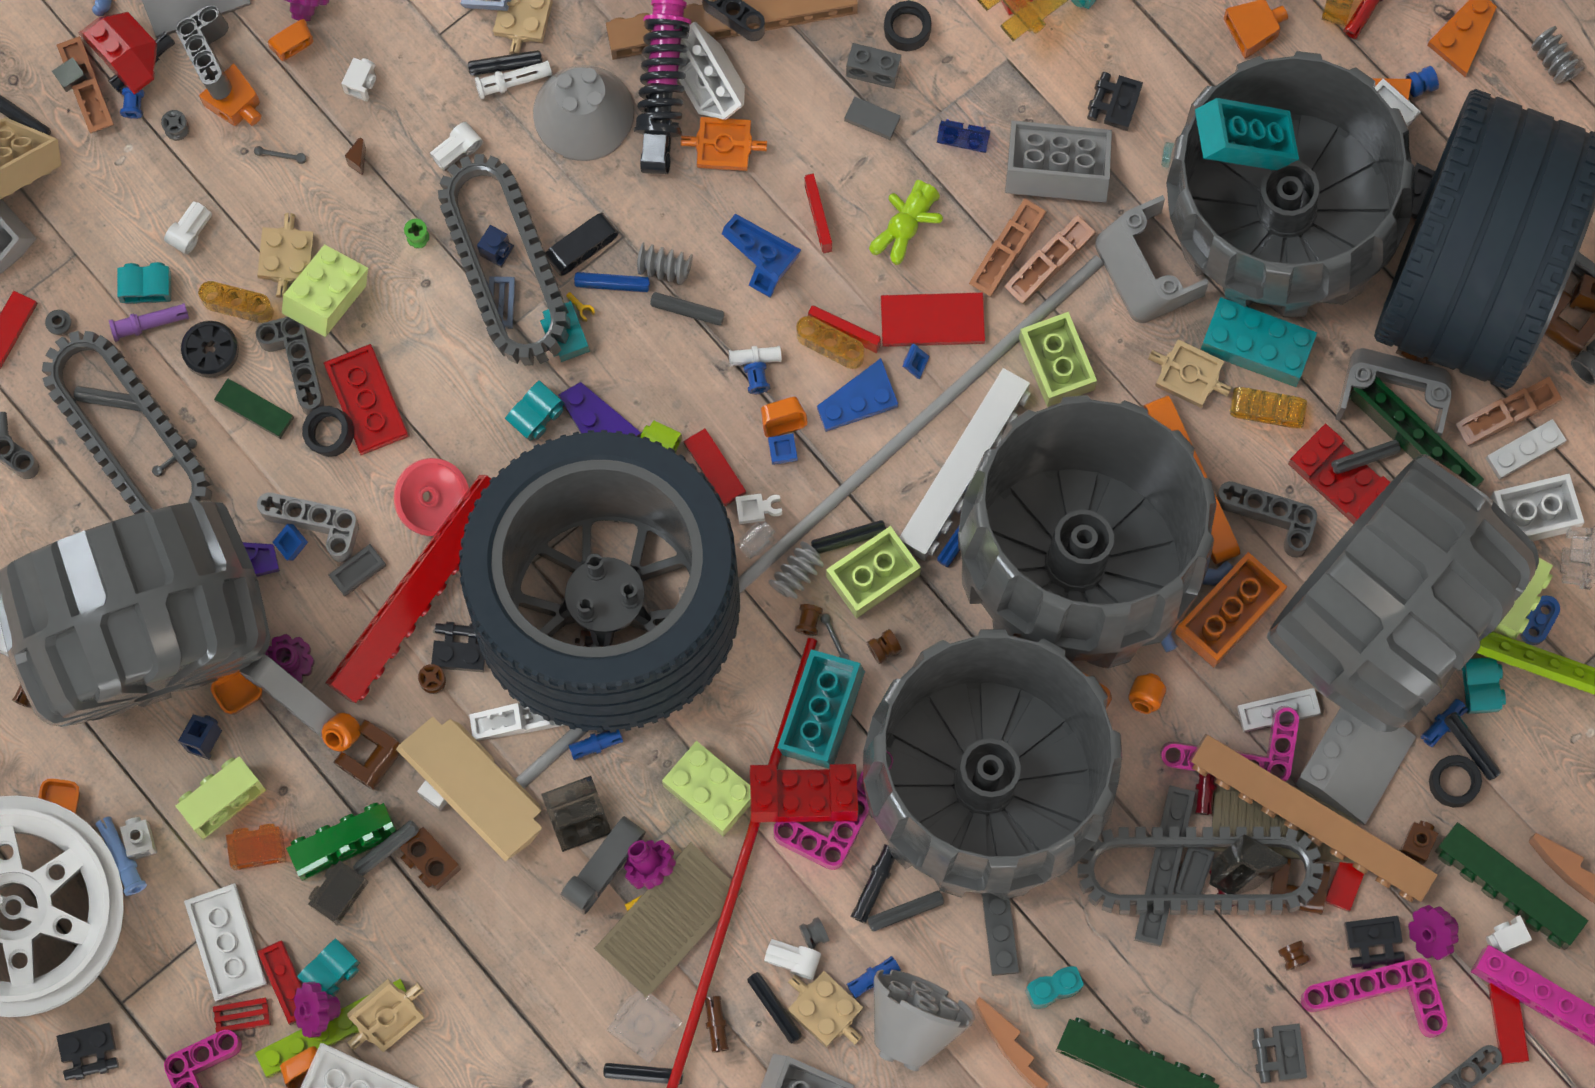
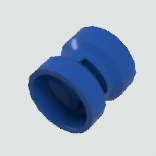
M1432 66L1422 68V71L1418 73L1413 71L1406 74V79L1412 80L1410 87L1412 97L1421 96L1425 91L1432 92L1439 89V80Z

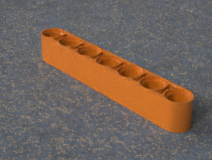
M1168 395L1143 405L1144 408L1148 409V415L1172 431L1179 430L1191 443L1177 410ZM1194 450L1193 456L1203 476L1207 478V475L1201 465V462ZM1215 495L1217 505L1211 535L1214 538L1211 559L1215 564L1240 555L1241 552Z

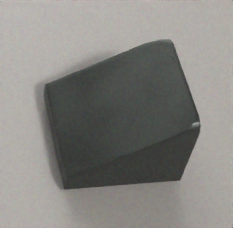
M73 57L52 70L66 92L71 90L72 86L87 79Z

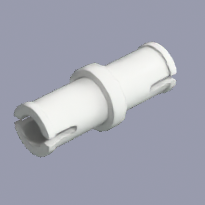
M751 346V349L729 350L730 367L748 365L755 362L770 363L782 361L780 346L768 348Z

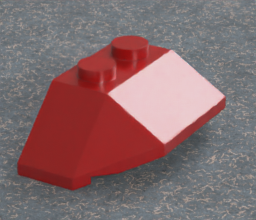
M129 12L99 17L78 32L134 95L154 80L157 43Z

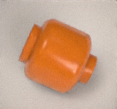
M1148 673L1137 676L1128 695L1133 709L1143 714L1157 711L1165 697L1166 686L1161 681V678L1155 674Z
M338 713L324 724L321 736L324 743L330 749L338 752L345 751L358 740L361 734L359 732L360 725L350 714Z

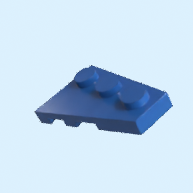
M734 214L722 231V235L776 284L796 261L801 249L737 214Z
M881 358L817 405L825 432L898 407L897 399Z

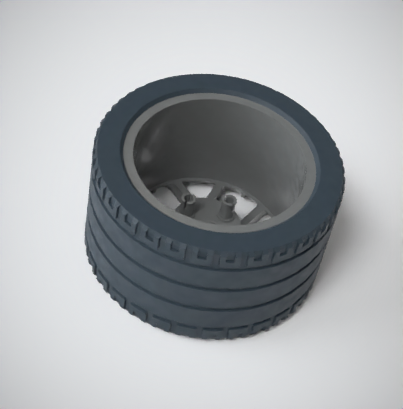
M1471 90L1454 124L1401 257L1375 330L1374 337L1376 341L1390 347L1393 345L1398 346V350L1422 359L1427 357L1428 361L1452 370L1457 368L1462 374L1484 382L1488 380L1491 382L1490 384L1505 390L1512 388L1519 379L1523 369H1526L1546 332L1578 256L1595 209V132L1590 131L1588 133L1585 128L1563 120L1555 121L1554 117L1530 108L1525 110L1522 108V105L1498 96L1492 98L1491 94L1481 90Z
M588 430V433L580 434L579 432H574L573 435L566 436L565 434L555 440H546V443L542 445L537 444L533 446L534 449L522 452L519 458L512 459L510 465L498 471L499 475L490 480V485L487 489L484 488L482 490L481 498L476 499L474 503L475 508L468 516L469 523L465 524L464 527L465 533L461 539L462 550L459 553V571L462 576L460 581L481 653L495 679L499 681L504 690H508L509 695L513 699L519 701L520 705L524 708H530L531 713L542 716L546 721L552 720L556 725L561 726L563 724L573 730L581 728L585 732L597 730V733H603L604 730H610V733L619 729L629 731L631 727L636 726L642 728L644 724L650 722L653 724L657 723L658 719L662 717L666 719L670 717V713L676 710L680 711L686 703L690 704L697 694H701L704 691L706 685L712 683V678L721 670V664L726 662L727 655L733 646L732 639H735L737 634L736 630L739 624L738 613H740V591L734 535L730 519L727 518L726 508L723 506L719 494L715 493L713 485L706 480L702 472L697 471V467L693 463H688L683 455L675 454V450L663 447L662 443L658 441L652 442L647 437H636L633 433L627 435L623 434L622 431L612 433L607 432V430H601V432ZM597 521H614L619 523L621 521L636 525L638 533L630 565L616 558L591 554V527L593 523ZM578 525L582 526V561L578 562L549 547L548 543L561 533ZM648 531H652L663 538L677 552L676 556L643 567L640 566ZM537 554L573 573L568 580L565 597L561 604L532 597L521 591V584L525 573ZM686 567L690 577L676 607L673 609L650 611L644 601L642 581ZM519 606L554 616V618L538 630L520 613ZM577 623L590 631L593 645L591 647L576 646L556 640L552 636L565 625ZM628 625L647 632L631 641L610 646L614 633Z

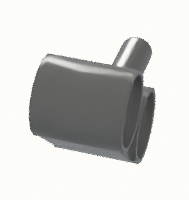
M0 412V450L4 446H11L7 454H0V462L23 479L34 478L39 472L37 460L30 452L13 442L12 437L9 436L7 413ZM23 461H31L29 467L20 469Z

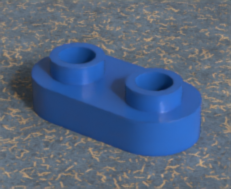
M1548 595L1541 596L1534 611L1531 610L1530 614L1526 617L1529 619V623L1523 633H1520L1525 643L1538 645L1546 639L1560 613V604L1554 597ZM1541 607H1547L1549 614H1543ZM1529 629H1535L1537 636H1531Z

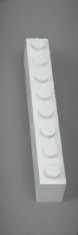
M1005 368L1002 369L899 537L911 554L923 561L926 560L928 555L933 556L940 545L937 541L941 533L947 534L953 523L950 520L954 512L959 513L962 509L963 497L984 452L998 446L1003 435L1002 433L1008 423L1018 417V414L1015 413L1020 405L1024 407L1030 398L1031 393L1028 392L1030 383Z

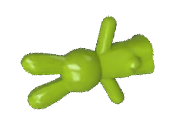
M916 180L906 203L897 194H890L888 199L899 213L890 219L887 229L871 242L870 252L873 255H878L896 239L890 258L893 264H901L906 254L908 241L917 232L918 222L941 223L943 220V216L939 213H928L931 205L940 198L937 189L921 180Z

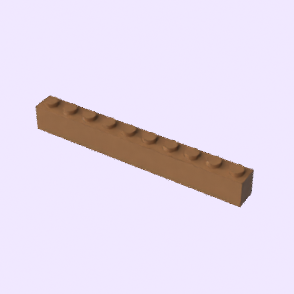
M742 0L764 16L765 31L858 14L857 0ZM688 4L686 9H684V17L690 19L691 24L693 22L699 24L715 40L741 36L707 13L702 5ZM732 9L727 13L729 15H737L739 11ZM640 13L633 18L625 19L618 17L610 22H606L612 60L641 55L643 48L649 46L643 41V36L650 32L645 29L643 19L646 15L651 14ZM752 23L748 27L750 29H757L759 25Z
M1206 733L1189 759L1190 762L1194 763L1192 769L1205 777L1207 773L1212 774L1217 778L1215 783L1226 790H1229L1230 787L1235 788L1240 792L1238 797L1249 804L1256 801L1263 806L1260 811L1272 818H1275L1276 815L1284 818L1286 821L1283 825L1296 831L1302 829L1308 833L1307 837L1318 846H1321L1322 843L1330 846L1331 850L1329 853L1342 861L1345 857L1353 860L1354 864L1352 867L1365 875L1368 871L1376 874L1377 878L1375 881L1388 889L1391 885L1399 888L1400 892L1398 895L1411 903L1414 899L1420 902L1423 900L1438 875Z

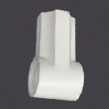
M462 122L451 131L448 139L430 152V155L435 163L445 171L464 155L468 156L476 152L481 147L483 140L467 122Z
M193 201L180 221L173 223L169 227L164 241L182 253L189 254L196 246L198 235L212 217V213L205 206Z
M771 939L764 962L791 970L790 972L797 976L813 980L821 953L807 947H795Z

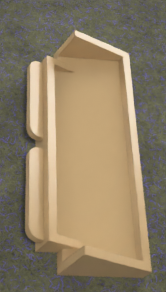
M432 716L398 745L396 750L505 862L530 845L542 829L535 821L541 813L539 803L505 769L499 768L494 763V758L460 723L450 718L441 725Z

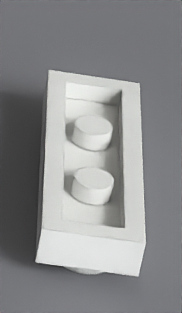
M1552 419L1487 455L1485 459L1500 480L1561 446L1567 440Z
M1311 688L1238 705L1237 711L1243 733L1271 727L1273 714L1281 706L1293 708L1297 712L1299 720L1320 715L1321 710L1315 689ZM1289 711L1281 713L1279 717L1280 724L1292 722L1293 715Z

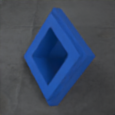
M756 266L748 286L771 297L777 284Z
M912 344L903 360L902 367L917 379H920L930 356L917 345Z

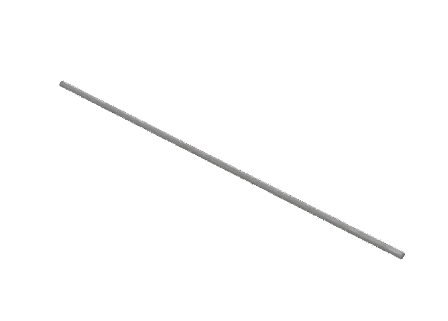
M1096 255L738 577L740 593L1020 341V329L1041 322L1104 265L1103 261ZM581 728L570 729L515 780L523 788H526L569 749V744L578 741L586 732L582 731Z

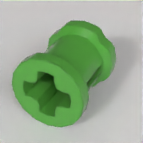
M411 219L405 224L404 233L408 244L416 249L425 247L429 241L426 224L420 219ZM419 231V236H414V232Z

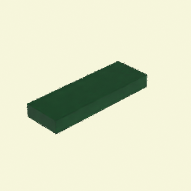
M227 378L214 398L216 403L281 439L294 419L292 414Z

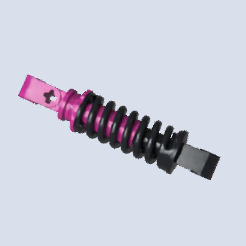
M651 0L653 12L651 15H646L643 19L645 29L650 31L643 36L644 43L649 46L644 47L642 50V55L647 59L641 63V68L646 73L640 76V82L645 86L639 89V96L644 100H641L637 105L638 109L643 113L636 118L634 132L644 135L643 151L640 160L641 172L668 175L671 165V138L682 136L679 123L672 122L670 119L680 120L682 118V113L672 112L671 109L672 106H682L683 100L672 97L673 92L683 93L685 89L684 86L677 85L678 79L682 80L686 77V74L678 71L679 66H685L687 60L679 57L680 52L686 53L688 51V47L681 44V39H688L691 20L683 15L687 2L683 0Z

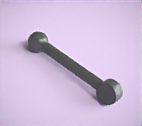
M261 146L254 148V154L257 156L265 154L293 159L299 164L306 162V156L303 153L293 155L265 150Z
M189 439L187 446L194 449L197 446V441ZM174 455L162 465L154 466L152 473L157 477L161 476L163 470L176 460Z
M823 614L821 622L826 625L840 655L839 657L849 660V655L844 653L830 623V615Z

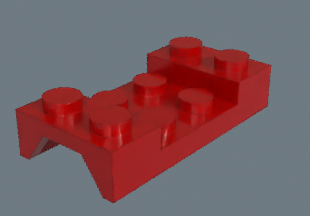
M1325 423L1290 458L1288 465L1354 524L1391 482L1384 476H1378L1367 465L1335 474L1331 463L1334 460L1354 453L1343 444L1345 440Z
M830 764L829 769L777 770L776 765H750L751 822L857 821L856 764Z

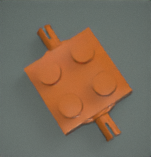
M701 117L700 129L696 137L681 136V146L696 147L697 168L747 171L751 150L767 151V141L752 140L750 133L751 120H723Z

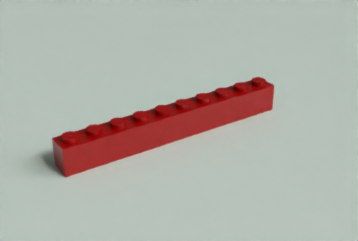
M479 475L326 681L329 687L349 702L357 703L358 700L362 701L367 696L370 690L368 686L374 679L377 680L385 671L384 665L389 658L393 659L401 648L399 646L404 637L408 638L416 628L415 622L420 616L424 617L432 606L430 602L435 595L439 596L447 586L445 582L449 576L455 575L459 571V553L462 550L461 539L465 533L464 527L465 524L469 523L468 516L475 508L474 503L476 499H480L482 490L484 488L487 489L490 485L491 478L489 476Z

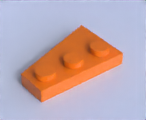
M1469 0L1428 42L1427 46L1466 77L1497 6L1490 0Z

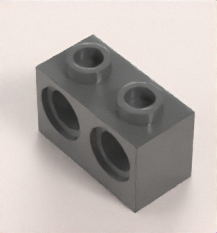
M852 43L846 65V77L895 89L901 68L902 55Z

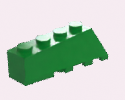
M378 802L370 804L364 808L365 812L356 816L354 814L346 815L339 820V824L332 827L325 825L315 831L316 834L306 838L302 836L293 840L291 846L286 849L299 878L303 881L378 846L397 831L384 803L379 805Z

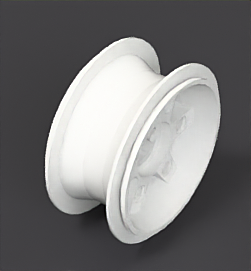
M18 795L0 796V848L4 845H9L14 850V854L10 859H0V890L12 886V884L24 885L32 890L38 904V908L26 905L19 896L11 895L5 897L0 895V911L7 919L13 921L24 919L31 922L25 928L17 931H8L0 928V945H3L11 981H0V1016H31L66 1004L90 986L106 967L116 948L122 928L124 913L123 888L119 870L110 850L96 831L75 813L56 803L35 797ZM16 833L43 838L55 844L64 852L36 871L30 872L23 869ZM55 865H60L65 870V875L60 880H54L49 876L50 869ZM79 872H81L89 895L87 923L53 907L51 898ZM13 900L20 902L22 907L20 913L9 915L6 912L8 902ZM61 919H68L72 923V929L67 934H60L56 930V925ZM45 935L77 945L70 956L58 967L37 978L34 977L33 942L39 937ZM18 953H23L28 958L27 965L21 969L15 968L12 964L13 956Z

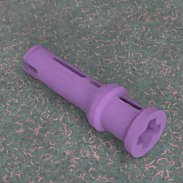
M182 303L181 305L140 316L133 313L125 319L117 321L111 319L109 324L114 341L117 342L122 337L133 334L139 336L143 330L189 319L185 303Z

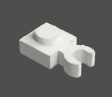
M761 494L736 497L739 524L765 521L764 514L769 513L771 516L782 515V508L773 509L771 507L772 503L780 502V495H772L762 501Z

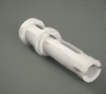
M547 60L543 63L503 74L496 71L494 75L481 79L475 77L474 80L480 99H484L486 95L497 92L505 93L509 87L552 76V72ZM533 71H536V72H537V73L532 74V75H528V76L521 77V78H518V79L516 78V76H519V75H523V74L530 73V72H533ZM495 83V85L486 88L484 87L485 85Z

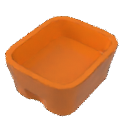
M301 19L268 40V46L281 61H285L313 43V36L305 19Z
M789 397L761 407L762 424L766 437L780 436L800 430L808 423L806 412L797 397Z
M239 671L219 677L217 681L211 684L210 689L220 708L225 713L232 715L239 713L260 700L263 691L262 688L254 685Z
M46 779L42 782L39 790V799L56 803L77 814L80 792L79 786L75 782L60 779Z
M315 1046L302 1051L280 1065L287 1088L301 1087L318 1050Z

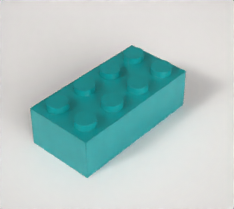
M1215 98L1195 109L1203 159L1276 171L1299 160L1291 112L1288 110Z
M1220 297L1201 350L1225 362L1297 387L1317 332L1255 309L1243 307L1233 301Z
M811 649L777 747L783 756L828 769L830 764H835L865 675V670L861 663Z

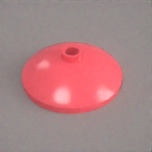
M437 458L418 460L409 465L396 482L394 506L397 515L402 523L411 531L420 535L434 536L468 491V483L462 472L448 461ZM425 492H428L430 495L427 501L423 499Z

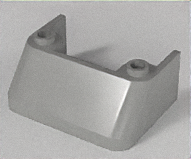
M1163 195L1126 211L1097 236L1095 248L1131 318L1139 323H1146L1204 297L1209 284L1206 278L1183 289L1180 281L1174 276L1165 275L1155 279L1134 236L1145 230L1148 219L1162 213L1165 201Z
M1366 348L1357 349L1353 352L1349 360L1335 420L1340 421L1346 410L1351 387L1359 389L1368 388L1374 382L1375 376H1377L1383 382L1425 392L1426 402L1431 407L1439 409L1434 432L1441 437L1452 390V378L1446 369Z

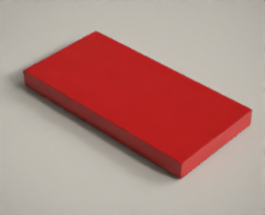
M983 292L881 295L882 347L911 346L912 344L917 346L985 344Z
M371 344L323 362L342 411L353 422L354 440L360 455L409 437Z

